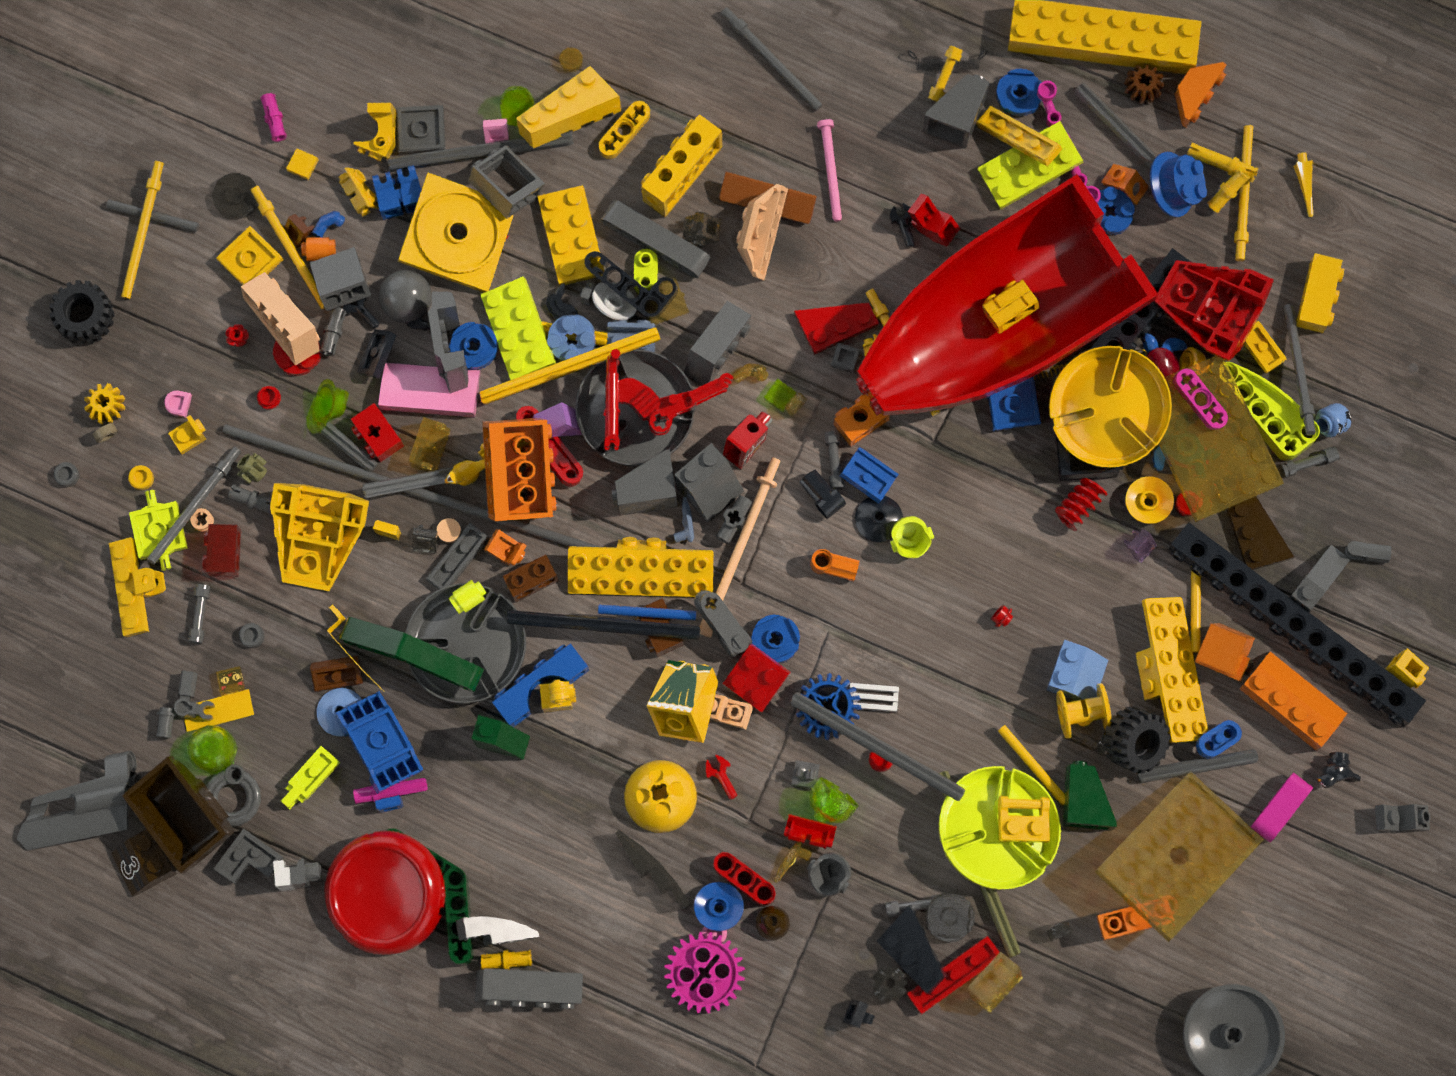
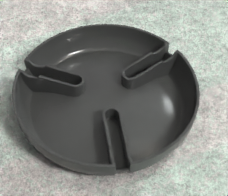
M636 349L622 354L618 358L619 366L617 367V373L619 374V380L634 378L650 387L659 398L692 390L691 384L684 372L673 361L663 355L652 351ZM606 361L595 364L586 374L580 384L576 397L577 423L586 442L603 458L619 465L638 467L665 450H670V455H672L683 444L693 425L695 407L686 413L676 416L672 420L670 431L666 435L655 436L651 433L647 420L643 422L631 407L626 404H619V450L615 451V445L610 444V449L605 451V416H603L605 409ZM657 418L655 427L661 426V428L663 429L665 427L666 420L661 421L659 418Z
M460 583L441 588L424 599L412 614L406 634L483 668L484 671L475 692L462 689L409 664L408 666L420 685L434 696L453 703L468 704L491 698L505 689L514 680L525 657L526 633L524 625L507 623V612L509 610L517 611L514 605L500 593L498 595L493 592L492 588L483 586L486 594L483 595L485 600L468 612L463 611L459 614L449 600V597L453 595L452 592L466 584Z

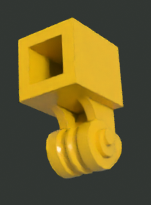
M554 680L550 684L540 685L541 704L544 713L573 709L572 703L577 702L574 684Z

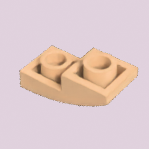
M715 694L710 719L747 729L753 706Z

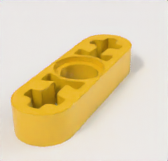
M643 101L632 103L599 142V151L604 158H616L648 122L650 108L647 103ZM637 109L638 111H640L641 109H644V116L638 115L636 117L635 124L637 125L635 126L632 122V120L636 116L635 110ZM621 125H628L631 127V132L628 135H621L618 132V128ZM614 134L617 138L614 143V150L609 149L605 151V144L611 145L614 142V136H612Z

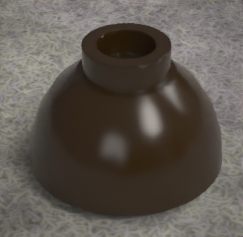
M767 906L758 913L755 926L763 938L778 940L787 934L790 927V919L782 908Z

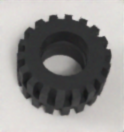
M75 280L74 285L71 282L66 283L67 287L65 289L60 287L58 289V296L54 294L52 297L54 304L50 303L49 309L52 311V313H49L50 318L56 329L68 341L72 343L76 341L78 345H84V341L90 345L94 344V339L102 340L101 335L103 333L107 335L110 332L108 326H113L114 321L111 317H115V312L112 309L113 305L104 291L96 284L93 286L90 281H85L83 284L81 280ZM81 303L94 304V310L89 319L80 323L71 322V313L77 305Z
M1135 706L1132 708L1126 707L1124 711H1118L1116 713L1117 716L1112 717L1110 720L1112 722L1111 726H1106V735H1103V741H1105L1103 748L1107 752V758L1114 764L1134 773L1145 774V771H1152L1154 766L1158 767L1161 764L1160 760L1165 758V752L1169 750L1170 744H1168V741L1170 740V734L1167 733L1169 727L1165 724L1166 721L1158 715Z

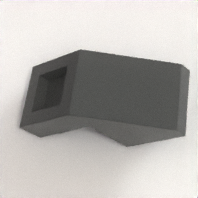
M1383 804L1375 806L1376 826L1379 831L1430 830L1429 823L1431 817L1427 805L1392 806Z

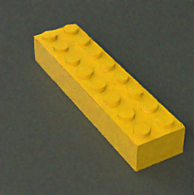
M1015 0L1007 51L1134 68L1138 64L1142 69L1145 64H1148V69L1150 70L1156 67L1157 71L1187 74L1189 69L1196 67L1202 21L1044 0Z

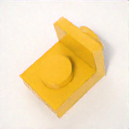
M191 415L186 417L188 419L187 422L168 433L182 455L207 440L203 434L206 431L199 418L194 420Z

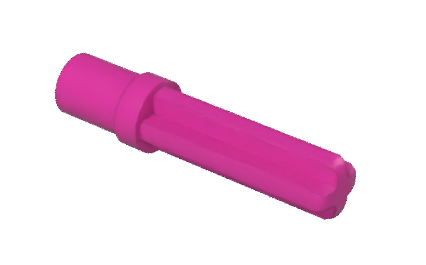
M425 778L403 781L379 794L376 793L372 785L370 787L354 789L353 793L355 803L359 804L370 801L375 802L376 800L398 795L423 792L428 789Z

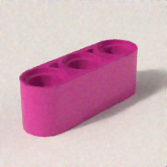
M1293 772L1250 828L1271 843L1309 795L1313 787Z

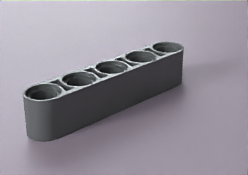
M617 200L612 201L601 218V222L608 228L640 247L654 251L657 257L694 278H699L711 259L700 248Z

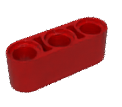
M728 852L719 853L715 857L714 869L719 876L760 906H769L774 902L776 891L771 883ZM723 858H727L732 862L731 868L727 871H722L718 868V862ZM742 873H747L751 876L752 881L749 885L743 886L738 883V876ZM761 888H768L772 896L766 901L761 900L757 895L758 891Z

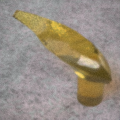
M801 842L794 844L783 859L774 882L778 883L788 869L794 865L797 857L809 861L812 852L801 848Z

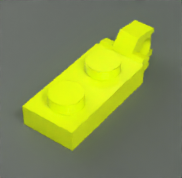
M320 746L288 782L289 785L286 787V790L289 793L281 802L288 809H291L298 801L303 803L306 799L308 800L340 762Z

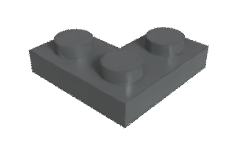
M243 828L214 869L235 884L249 864L270 878L274 873L273 861H282L284 857Z

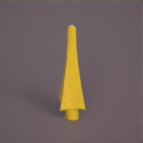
M1299 153L1297 154L1298 162L1294 165V169L1304 196L1307 214L1309 217H1313V160L1307 161V154Z

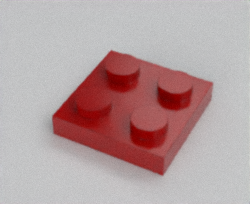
M750 644L723 684L760 712H763L791 672L755 645Z

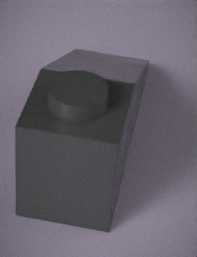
M1330 545L1289 598L1310 612L1351 559L1333 545Z

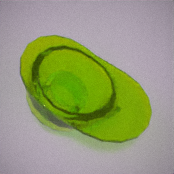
M330 379L323 380L307 414L308 430L313 434H317L325 428L329 420L340 418L346 410L349 392L335 387V384Z

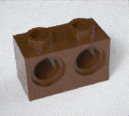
M546 554L503 576L515 603L559 581Z

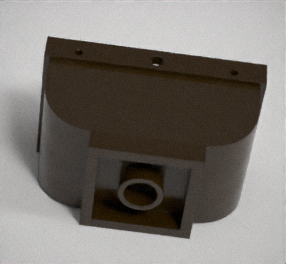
M167 756L122 795L180 874L186 873L189 869L195 867L234 833L231 824L227 820L228 814L200 778L196 779L192 772L184 764L175 760L173 756Z

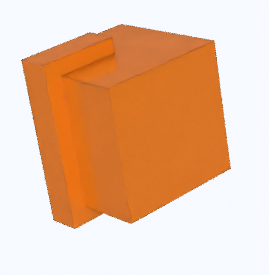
M1212 623L1201 644L1195 663L1241 681L1250 661V658L1247 656L1255 638L1223 624Z

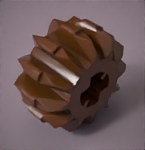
M1137 64L1134 71H1128V78L1124 80V85L1127 86L1125 93L1132 94V101L1139 98L1140 104H1143L1145 99L1151 104L1154 97H1160V90L1164 88V83L1161 82L1163 75L1156 74V67L1152 68V70L1148 69V64H1145L1143 69Z

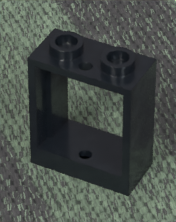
M1056 435L1059 481L1081 480L1082 478H1115L1120 470H1123V466L1110 467V469L1071 471L1070 453Z

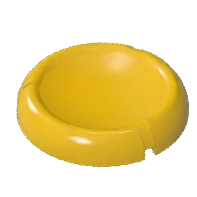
M1102 346L1078 355L1064 367L1054 383L1049 408L1050 418L1053 419L1054 423L1053 429L1062 445L1072 455L1095 466L1120 467L1142 459L1160 443L1170 423L1172 401L1170 390L1163 374L1150 359L1132 349L1129 351L1120 346Z

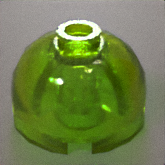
M207 725L199 728L192 734L188 741L187 753L190 762L197 770L215 775L233 765L238 746L235 738L227 729L220 726Z
M823 777L815 782L810 791L809 803L810 807L815 811L813 816L821 823H826L827 821L834 824L843 823L854 814L859 804L848 793L844 794L841 792L839 786Z

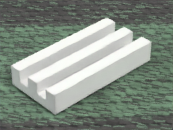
M850 683V688L855 687L857 690L894 693L893 696L862 693L851 695H859L861 699L890 701L893 702V706L854 703V705H861L863 710L897 712L899 687Z

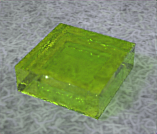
M777 379L764 396V400L781 412H784L797 395V392Z

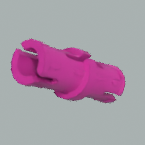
M264 94L261 96L265 111L264 120L269 126L272 141H282L287 138L282 123L283 114L278 109L275 94Z

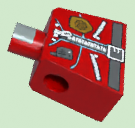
M761 412L756 418L749 414L727 437L723 456L739 469H742L765 441L768 432L767 426L772 422L771 417L765 412Z

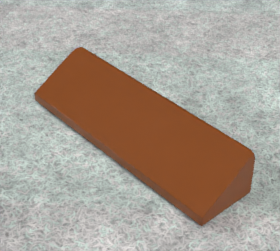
M726 172L719 199L748 207L751 200L773 187L774 184ZM788 188L781 217L809 224L814 213L817 196Z

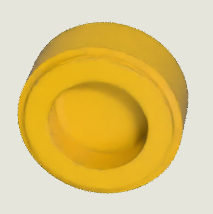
M139 465L131 469L128 480L135 489L146 490L153 484L154 476L148 467Z

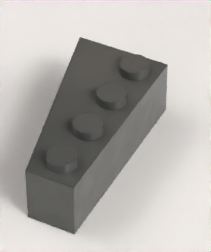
M481 969L476 972L475 1002H485L487 1006H500V1002L510 1003L511 1007H525V1003H533L535 1008H550V1004H560L559 1009H574L575 1005L582 1004L583 973Z

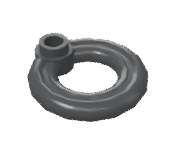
M231 765L227 769L215 774L206 787L217 801L219 791L227 784H238L244 788L247 800L243 808L237 812L225 811L229 816L227 820L231 826L237 827L249 822L258 812L261 803V792L256 780L242 766ZM236 770L240 772L238 779L233 778V773Z

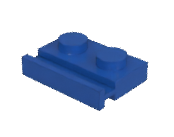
M859 447L839 476L879 504L899 474Z

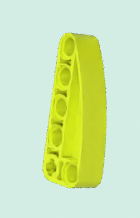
M1224 362L1218 367L1214 375V382L1278 458L1283 461L1293 460L1309 448L1318 438L1320 428L1315 421L1316 433L1312 435L1313 437L1306 438L1303 436L1302 430L1305 429L1304 420L1300 417V406L1277 386L1249 369L1232 362ZM1221 372H1229L1232 375V379H1224L1221 376ZM1236 390H1245L1248 397H1239ZM1252 408H1260L1263 412V415H1255L1252 412ZM1267 426H1275L1279 433L1271 434ZM1291 445L1293 447L1292 451L1291 449L1286 451L1285 446Z

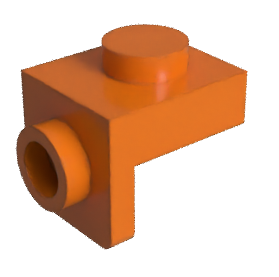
M496 529L484 550L506 565L515 566L525 556L524 549L526 545L522 542H517L501 530Z

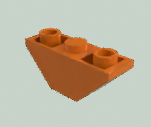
M1224 62L1190 68L1179 84L1175 98L1183 127L1187 128L1190 122H1196L1202 112L1199 110L1201 105L1209 103L1214 95L1212 89L1215 85L1220 86L1227 74L1224 73L1227 64Z
M1166 897L1096 916L1103 940L1142 932L1174 921Z

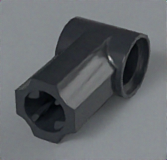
M816 469L805 475L799 483L815 501L816 508L826 519H829L846 505L841 494L835 488H831Z

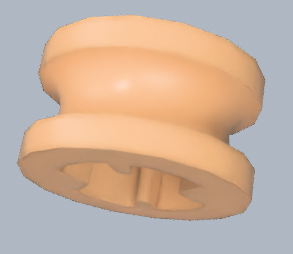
M197 509L190 518L192 526L200 532L210 530L214 524L213 516L206 509ZM202 515L204 517V515H207L205 518L207 523L205 525H202V523H200V526L197 525L199 522L198 516Z

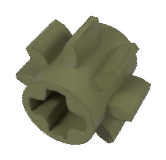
M256 453L252 456L246 454L237 464V468L240 469L237 475L248 483L252 480L255 483L259 482L267 472V469L264 467L267 461Z

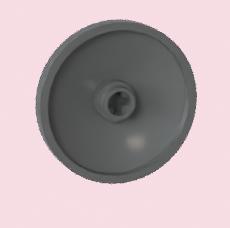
M1228 984L1212 988L1194 1001L1185 1017L1183 1043L1189 1060L1203 1076H1267L1275 1068L1283 1053L1285 1030L1280 1013L1264 994L1248 986Z

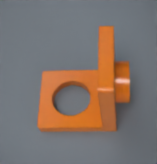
M1117 164L1112 165L1101 181L1105 186L1124 191L1135 205L1138 204L1148 189L1147 183L1137 170ZM1138 182L1140 190L1136 195H1133V186Z

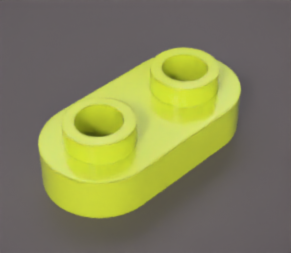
M642 249L637 252L634 258V280L639 284L643 280H648L650 282L649 285L643 286L648 291L658 281V258L654 251ZM644 257L650 258V261L648 263H643L642 259ZM634 287L636 293L639 295V288Z

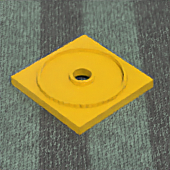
M427 173L397 262L483 293L488 292L513 215L506 219L479 191ZM460 224L464 226L467 236L461 240L453 238L450 233L452 225Z

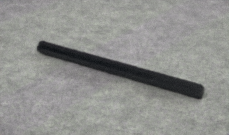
M509 610L506 617L508 624L692 640L700 638V627L693 625Z

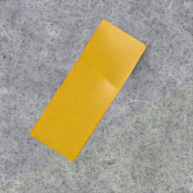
M247 689L206 700L215 704V708L208 707L204 710V714L213 716L211 721H205L201 716H196V718L189 717L184 720L188 732L252 716L254 711L250 691Z

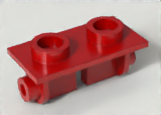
M789 814L784 836L788 837V840L791 839L805 843V840L808 839L810 840V845L824 849L827 847L832 848L837 826Z

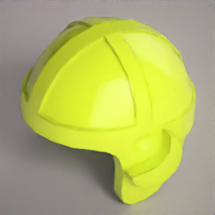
M908 516L901 518L894 524L891 531L892 541L890 543L894 553L897 552L907 558H919L931 546V539H934L931 527L927 528L923 520L918 517Z

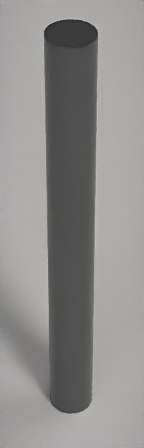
M110 199L106 206L108 209L141 217L143 208ZM155 211L151 213L150 220L194 232L198 231L199 223Z

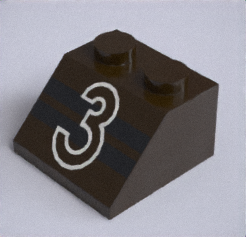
M147 829L128 838L111 853L132 897L177 875L172 862Z

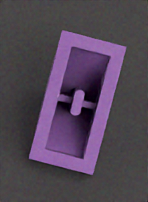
M562 402L533 415V418L546 419L547 424H551L552 437L582 435L577 423L576 409Z

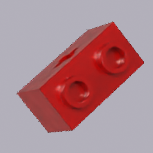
M375 403L351 418L354 425L351 430L358 440L363 438L368 444L364 448L372 459L377 457L381 463L404 447L401 439ZM374 430L380 435L377 438L371 433Z

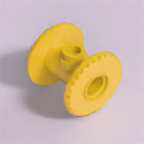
M1098 683L1096 686L1097 697L1066 703L1063 691H1057L1058 716L1065 738H1071L1072 724L1078 723L1080 726H1088L1094 720L1101 719L1104 729H1106V726H1111L1112 722L1110 720L1112 718L1109 700L1102 683Z

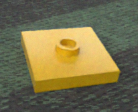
M251 226L216 257L217 261L242 285L264 272L268 275L284 260Z

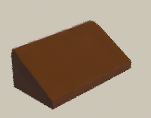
M359 656L311 663L310 671L314 691L363 684Z

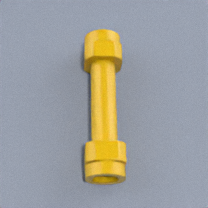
M951 45L949 46L944 55L947 57V60L936 86L931 87L929 91V99L937 102L946 94L944 91L955 62H960L963 50Z

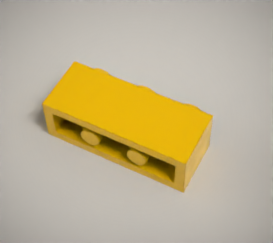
M1314 253L1310 260L1296 320L1297 327L1324 333L1327 326L1331 327L1334 319V313L1331 312L1332 304L1336 305L1340 292L1336 290L1338 282H1342L1345 269L1341 268L1343 260Z

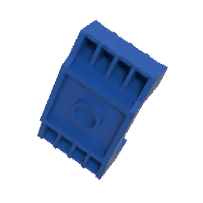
M380 691L336 712L337 723L344 736H349L370 774L369 781L377 794L423 771V767L411 743Z

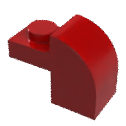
M922 193L908 210L909 215L913 219L911 224L920 233L943 246L948 247L961 229L950 214L938 210L930 198Z

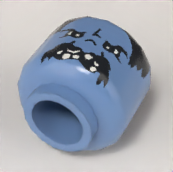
M1333 403L1317 412L1315 422L1318 424L1322 435L1332 438L1346 432L1350 428L1351 415L1345 406Z

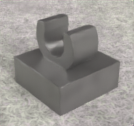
M795 760L791 786L815 790L820 764Z

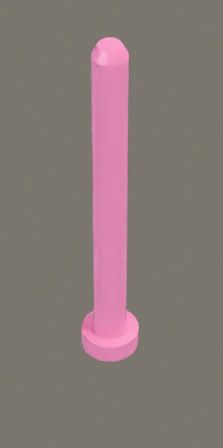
M826 119L818 121L817 127L818 130L822 131L832 219L835 222H839L842 215L831 135L834 123L833 120Z

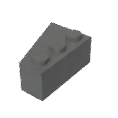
M727 301L690 349L684 374L700 385L713 381L725 365L729 355H732L737 349L741 337L745 338L751 329L749 325L751 315Z

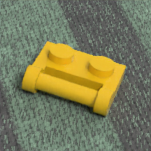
M999 796V841L1048 843L1050 841L1049 797H1041L1038 800L1008 799V796ZM1008 808L1039 809V816L1008 815Z

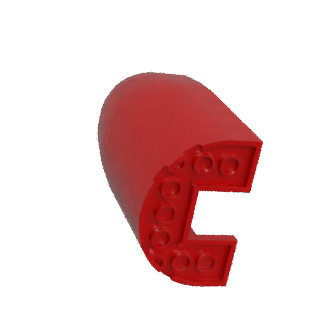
M1078 174L972 240L915 287L894 311L874 340L857 371L856 385L863 396L868 394L870 398L869 405L876 416L879 414L883 416L915 414L949 409L982 400L1050 368L1156 300L1158 293L1134 257L1129 255L1123 259L1100 224L1104 213ZM1023 280L1037 298L1039 309L998 334L992 323L985 316L982 305L985 304L984 301L993 294L999 295L1005 291L1004 288L1009 283Z

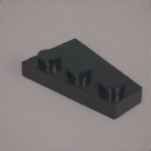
M909 905L880 936L877 942L926 994H931L945 979L946 974L934 949L930 946L923 926L920 925L913 906Z

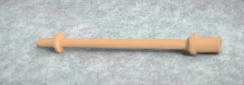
M771 458L764 477L757 476L756 480L761 485L716 591V594L722 600H724L769 488L777 487V483L773 481L780 464V460L777 458ZM703 618L699 626L700 634L711 638L713 631Z

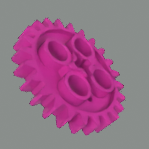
M699 932L698 939L695 940L694 936L690 934L689 943L681 939L682 948L673 947L677 953L676 956H667L673 962L672 964L665 965V968L671 970V973L665 975L664 978L672 979V982L666 987L675 988L671 996L672 998L678 995L681 997L679 1005L685 1001L688 1002L687 1010H690L695 1005L697 1006V1013H700L702 1007H705L707 1013H710L711 1006H715L717 1011H720V1003L723 1002L726 1006H729L727 998H737L733 990L742 989L737 984V981H743L745 977L738 975V972L745 970V967L738 966L737 963L743 958L734 956L738 948L732 950L728 948L731 943L730 940L725 944L721 943L722 935L714 940L712 932L709 933L708 938H704L703 933ZM699 948L708 949L710 952L709 960L705 962L699 961L696 958V951ZM718 954L720 958L709 971L711 977L705 976L693 991L690 990V986L701 973L698 970L699 967L706 968L714 956ZM718 964H726L730 970L728 976L724 978L718 977L715 973L716 966ZM689 967L694 971V978L691 981H684L681 978L680 971L683 968ZM702 984H711L714 989L713 995L710 997L702 996L699 991Z

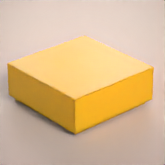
M296 148L286 169L288 172L309 180L319 159Z
M379 520L374 523L373 530L376 534L399 540L401 531L398 526Z

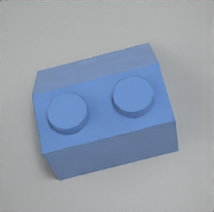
M1064 640L1047 690L1053 693L1062 690L1065 697L1076 701L1094 698L1097 696L1096 686L1102 681L1108 660L1087 647Z

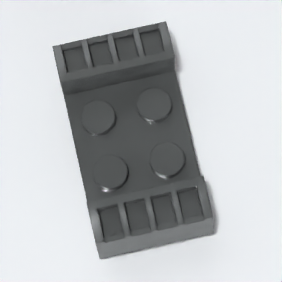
M432 292V307L428 311L436 363L439 376L445 379L449 393H453L467 388L469 382L464 350L450 352L446 331L457 329L460 326L457 307L452 292Z

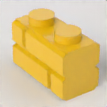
M1023 280L1009 283L1004 288L1005 291L999 295L993 294L984 301L985 304L982 305L985 316L992 323L998 334L1039 309L1037 298Z

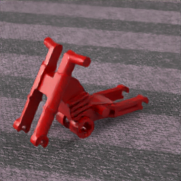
M613 349L606 361L605 409L603 416H605V451L610 449V444L615 445V451L619 450V404H626L631 407L643 422L647 420L652 434L664 436L670 431L672 420L676 416L692 410L693 407L718 395L726 393L729 385L732 383L733 376L729 373H724L719 378L694 390L659 398L650 387L634 378L619 380L617 367L619 366L618 358L620 357V351ZM657 418H659L661 421L666 420L665 427L663 429L661 428V426L655 427Z

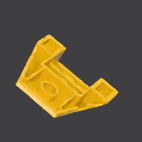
M274 483L270 510L271 515H273L274 535L277 539V553L282 582L330 591L366 524L369 501L350 493L309 485Z

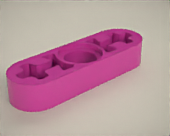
M1182 369L1176 373L1173 379L1175 388L1205 426L1211 430H1218L1224 427L1228 421L1227 412L1197 374L1191 369ZM1182 376L1190 377V380L1188 381L1189 385L1181 384V381L1183 379ZM1197 385L1198 389L1189 394L1188 391L1191 390V387L1193 388ZM1197 393H1202L1206 396L1207 402L1204 406L1196 404L1194 398ZM1212 404L1213 408L1210 409V411L1204 413L1203 410L1207 409ZM1219 414V423H1212L1213 415Z

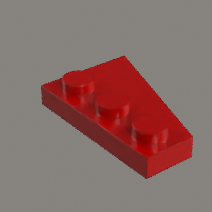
M869 302L794 311L795 317L814 355L879 326V322Z

